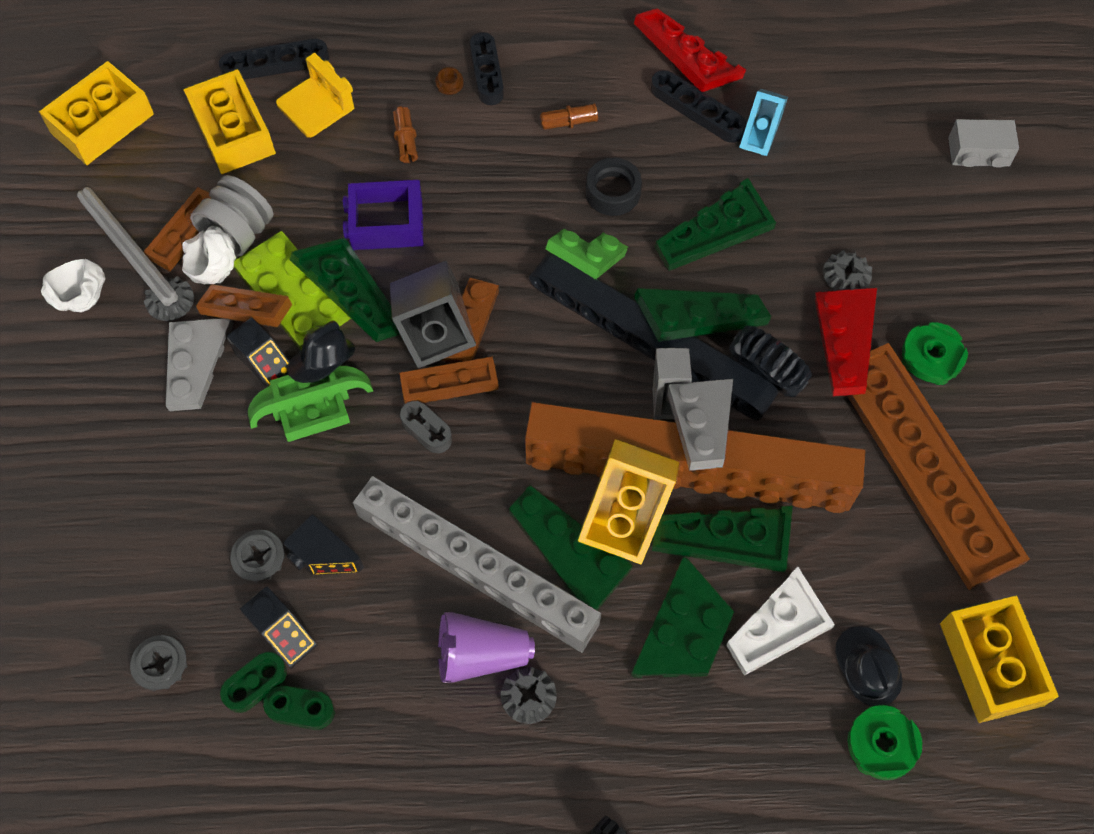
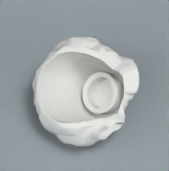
M209 226L206 231L199 232L195 237L185 240L182 244L185 253L182 258V271L195 283H202L204 285L221 283L234 268V260L236 259L234 254L235 247L229 235L218 226Z
M88 259L74 260L58 266L45 274L42 280L41 293L46 302L57 310H70L81 313L89 310L96 304L100 298L102 285L106 278L98 264Z

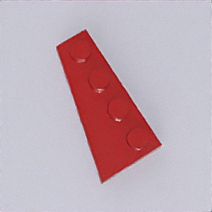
M658 8L636 14L634 24L701 92L743 79L746 72L745 68L739 64L734 67L726 62V55L720 51L713 53L704 46L705 41L703 39L684 33V26Z
M877 288L815 292V305L833 396L866 393Z

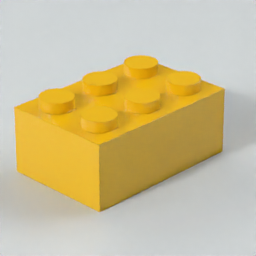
M109 61L105 62L39 111L50 133L86 165L90 164L154 115L145 92Z
M238 69L184 89L193 115L221 175L276 154L270 133Z
M615 439L584 519L578 542L642 565L676 483L679 462Z
M1017 595L953 611L940 623L978 723L1043 707L1059 697Z

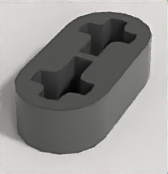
M411 401L401 408L402 426L427 450L438 454L449 449L452 444L449 426L425 404L419 401ZM420 413L421 421L424 424H420L416 419L410 421L409 414L418 415ZM429 430H432L436 435L443 433V441L436 439L432 442Z

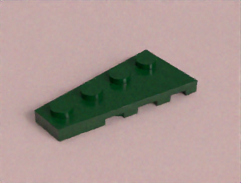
M746 178L732 192L727 191L720 196L719 201L709 208L706 206L700 210L692 220L683 222L657 240L655 249L667 270L671 271L775 229L776 221L749 178Z
M345 238L291 252L290 261L375 342L400 335L392 319L390 303Z
M637 288L634 296L659 342L739 330L745 326L768 325L772 317L759 295Z
M531 485L509 508V514L531 543L545 557V561L551 569L555 570L570 594L597 611L633 568V565L622 557L578 542L582 525Z
M781 506L780 509L770 510L752 508L750 511L742 512L724 510L718 511L715 514H701L697 512L662 515L654 533L652 551L785 572L788 561L793 506Z

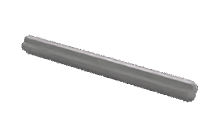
M85 187L83 191H78L77 197L159 300L165 306H170L173 302H177L178 295L94 191L89 187Z

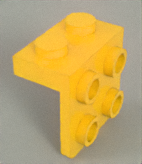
M316 53L306 58L310 78L276 101L277 107L308 138L314 137L354 110L351 95L353 88L345 77L340 78L335 73L330 62L327 60L323 61Z

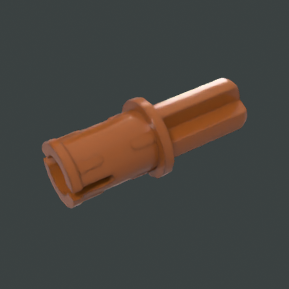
M595 103L572 108L570 105H567L566 109L541 113L540 122L545 130L569 126L571 129L577 124L598 122V111Z
M399 106L393 112L396 128L394 139L398 141L400 161L410 163L409 155H411L412 162L418 159L415 145L417 134L416 130L412 127L409 108Z

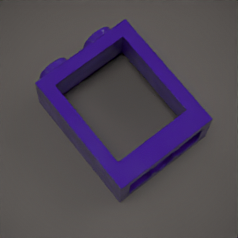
M420 180L348 183V196H343L344 213L348 214V221H343V233L345 239H350L353 250L424 246ZM408 201L409 224L358 227V204Z

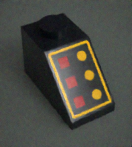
M252 317L227 336L235 355L266 387L271 385L270 380L289 375L287 371L288 359L271 336Z
M313 514L283 542L289 553L286 558L299 571L304 567L312 575L359 573L364 568L360 557Z
M268 586L240 608L247 620L291 669L318 646Z

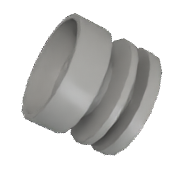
M226 175L222 176L217 186L211 189L210 198L203 199L191 213L190 219L198 232L206 231L212 225L221 228L229 235L235 247L234 254L236 257L243 256L254 242V234L261 233L265 225L272 220L274 213L267 200L256 189L237 177Z

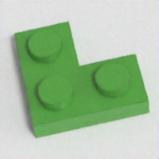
M566 229L551 237L546 246V250L594 279L600 277L625 257L628 246L619 242L616 237L607 235L604 232L588 243L579 238L576 233Z

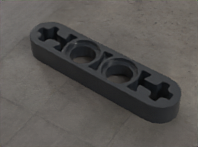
M309 39L230 52L220 58L219 67L222 75L238 69L243 80L306 70L308 69L306 58L312 55L313 52L318 51L317 55L323 61L329 60L327 45L323 40ZM284 55H295V58L291 61L281 60ZM258 59L268 60L267 63L262 66H256L253 64Z
M661 70L653 75L651 92L656 98L726 142L735 143L743 138L746 121L740 114L706 93L701 92L698 88L670 71ZM683 95H689L694 99V101L691 103H684L679 99V97ZM710 109L715 111L717 115L709 118L704 116L702 111Z

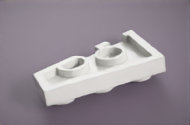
M797 567L762 607L728 641L726 646L743 675H746L827 632L835 624L799 567Z

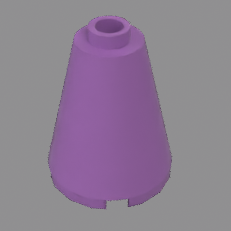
M444 612V615L441 617L438 647L441 648L442 659H438L440 679L443 683H453L526 666L528 659H533L534 638L529 637L526 630L454 612Z

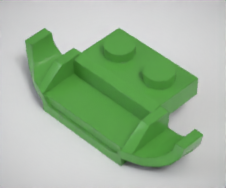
M339 366L327 377L311 383L294 381L289 375L270 380L271 385L260 391L249 405L248 419L251 429L256 428L257 422L261 417L273 413L275 421H282L287 441L291 442L348 424L350 420L343 401L349 399L347 390L363 388L367 393L372 392L373 388L370 379L365 373L354 367Z

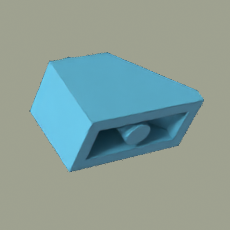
M764 89L757 91L739 148L764 156L768 155L788 99L787 96Z

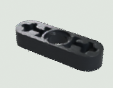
M480 32L473 35L470 40L478 95L482 103L496 105L503 100L504 87L495 39L489 33ZM480 45H485L487 54H482ZM483 65H491L494 67V70H492L491 72H482L480 70V67ZM492 82L493 93H489L487 83Z

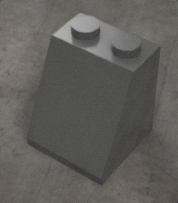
M447 260L390 283L392 319L418 369L476 346L459 285Z

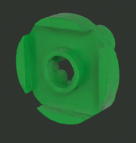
M932 322L928 326H917L909 332L902 346V364L907 371H910L917 378L936 385H944L961 372L966 364L968 351L967 347L964 349V345L961 342L962 337L955 329L943 323ZM933 347L939 350L938 354L942 357H932L927 350L931 351Z
M886 705L874 706L865 710L852 722L848 732V749L861 773L880 780H894L908 773L919 760L922 753L920 731L913 720L909 721L905 715L900 713L899 709ZM880 733H884L886 739L893 740L894 746H890L888 752L882 751V748L876 744V740L880 738Z

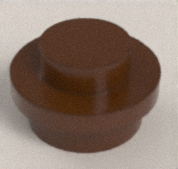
M446 67L439 71L435 83L439 92L452 95L458 93L463 88L464 80L457 69Z

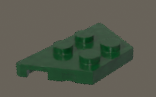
M683 557L631 673V676L634 678L663 675V677H678L679 675H689L690 677L707 676L734 611L689 559Z

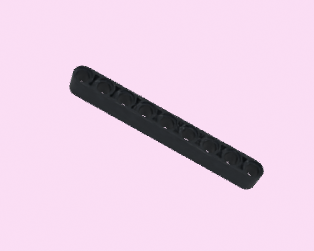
M552 253L546 254L529 275V281L537 290L654 361L656 349L689 348L691 383L733 379L730 406L751 419L760 420L778 395L776 387L768 380L694 336L659 342L638 303Z

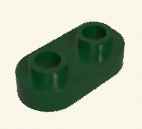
M265 652L256 656L224 682L220 691L223 704L229 710L236 713H243L253 708L265 698L269 691L284 682L287 675L284 661L280 656L272 652ZM268 668H275V673L272 677H264V672ZM241 690H246V697L241 701H237L235 698L236 694Z
M274 687L266 694L263 702L264 711L272 721L312 730H320L327 727L335 715L334 704L326 694L295 687ZM286 698L287 703L283 708L278 709L275 707L278 699ZM314 704H320V712L316 715H311L309 713L310 707Z

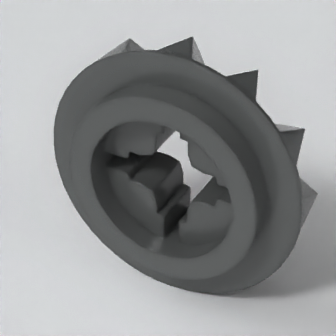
M842 250L839 254H832L827 262H825L823 276L826 283L834 291L866 289L872 280V267L867 264L866 257L861 258L857 256L856 251L845 253ZM850 265L853 273L846 280L844 279L845 269Z
M164 275V278L178 295L177 302L175 304L172 303L170 306H165L151 288L145 290L146 298L143 302L152 317L161 321H172L181 318L191 309L194 302V292L187 281L181 280L178 276L168 278Z
M253 530L243 534L233 545L230 554V561L234 571L243 580L246 579L255 583L264 579L270 580L273 574L281 570L283 559L286 558L281 540L267 530ZM253 546L261 553L267 552L263 556V566L256 561L250 562L254 558Z
M166 635L150 637L143 641L132 655L130 662L132 677L141 687L154 692L161 689H170L171 685L181 680L184 669L188 667L186 662L187 652L181 643L173 637ZM155 652L164 660L169 659L164 664L165 670H163V675L156 668L150 669L151 666L156 664Z
M531 666L529 668L516 669L514 673L506 677L501 690V702L505 712L515 721L524 724L540 722L550 715L556 704L557 693L555 684L545 671H540ZM537 683L535 696L541 703L529 699L520 707L523 695L517 686L528 690Z

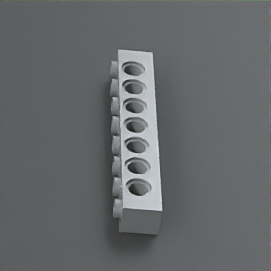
M372 476L354 500L353 504L358 517L582 653L599 627L600 612Z

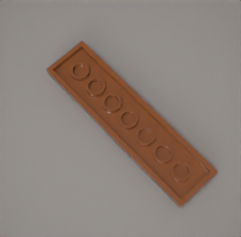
M887 343L871 350L866 393L847 395L968 590L1025 564L1030 558L891 345Z

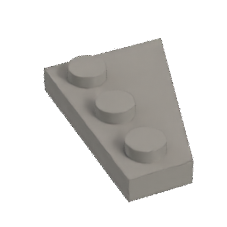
M223 318L169 322L166 407L169 411L201 409L214 377V367L218 357L221 358L225 347L223 344L227 334L231 333L233 328V320Z
M733 379L670 384L667 394L689 471L723 467Z

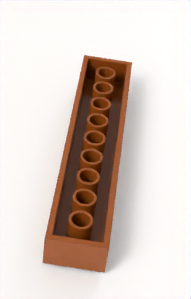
M534 402L531 404L525 438L526 464L532 465V467L539 470L555 468L562 469L572 475L590 473L596 474L600 478L614 440L617 439L678 461L679 468L673 489L685 487L692 488L694 491L702 494L720 492L736 499L747 496L759 498L760 501L765 503L781 501L792 503L793 506L798 508L816 506L825 508L832 513H842L850 510L863 488L865 450L728 430L723 467L689 471L677 425L674 422Z

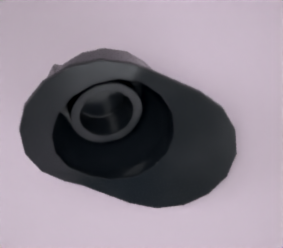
M330 321L325 325L311 328L304 336L302 349L289 361L287 367L288 374L294 381L301 383L321 380L352 357L355 352V346L351 341L345 339L344 333L340 330L339 324L336 321Z
M863 626L851 627L842 632L836 641L835 653L838 664L855 697L862 703L873 707L879 705L887 706L896 700L901 692L903 682L898 660L882 635L871 628Z

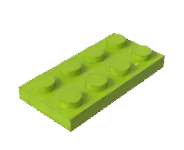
M280 231L234 261V270L252 291L289 297L292 306L279 325L301 350L304 336L311 328L325 325L330 321H336L340 327L351 318L290 261L291 252L298 249Z

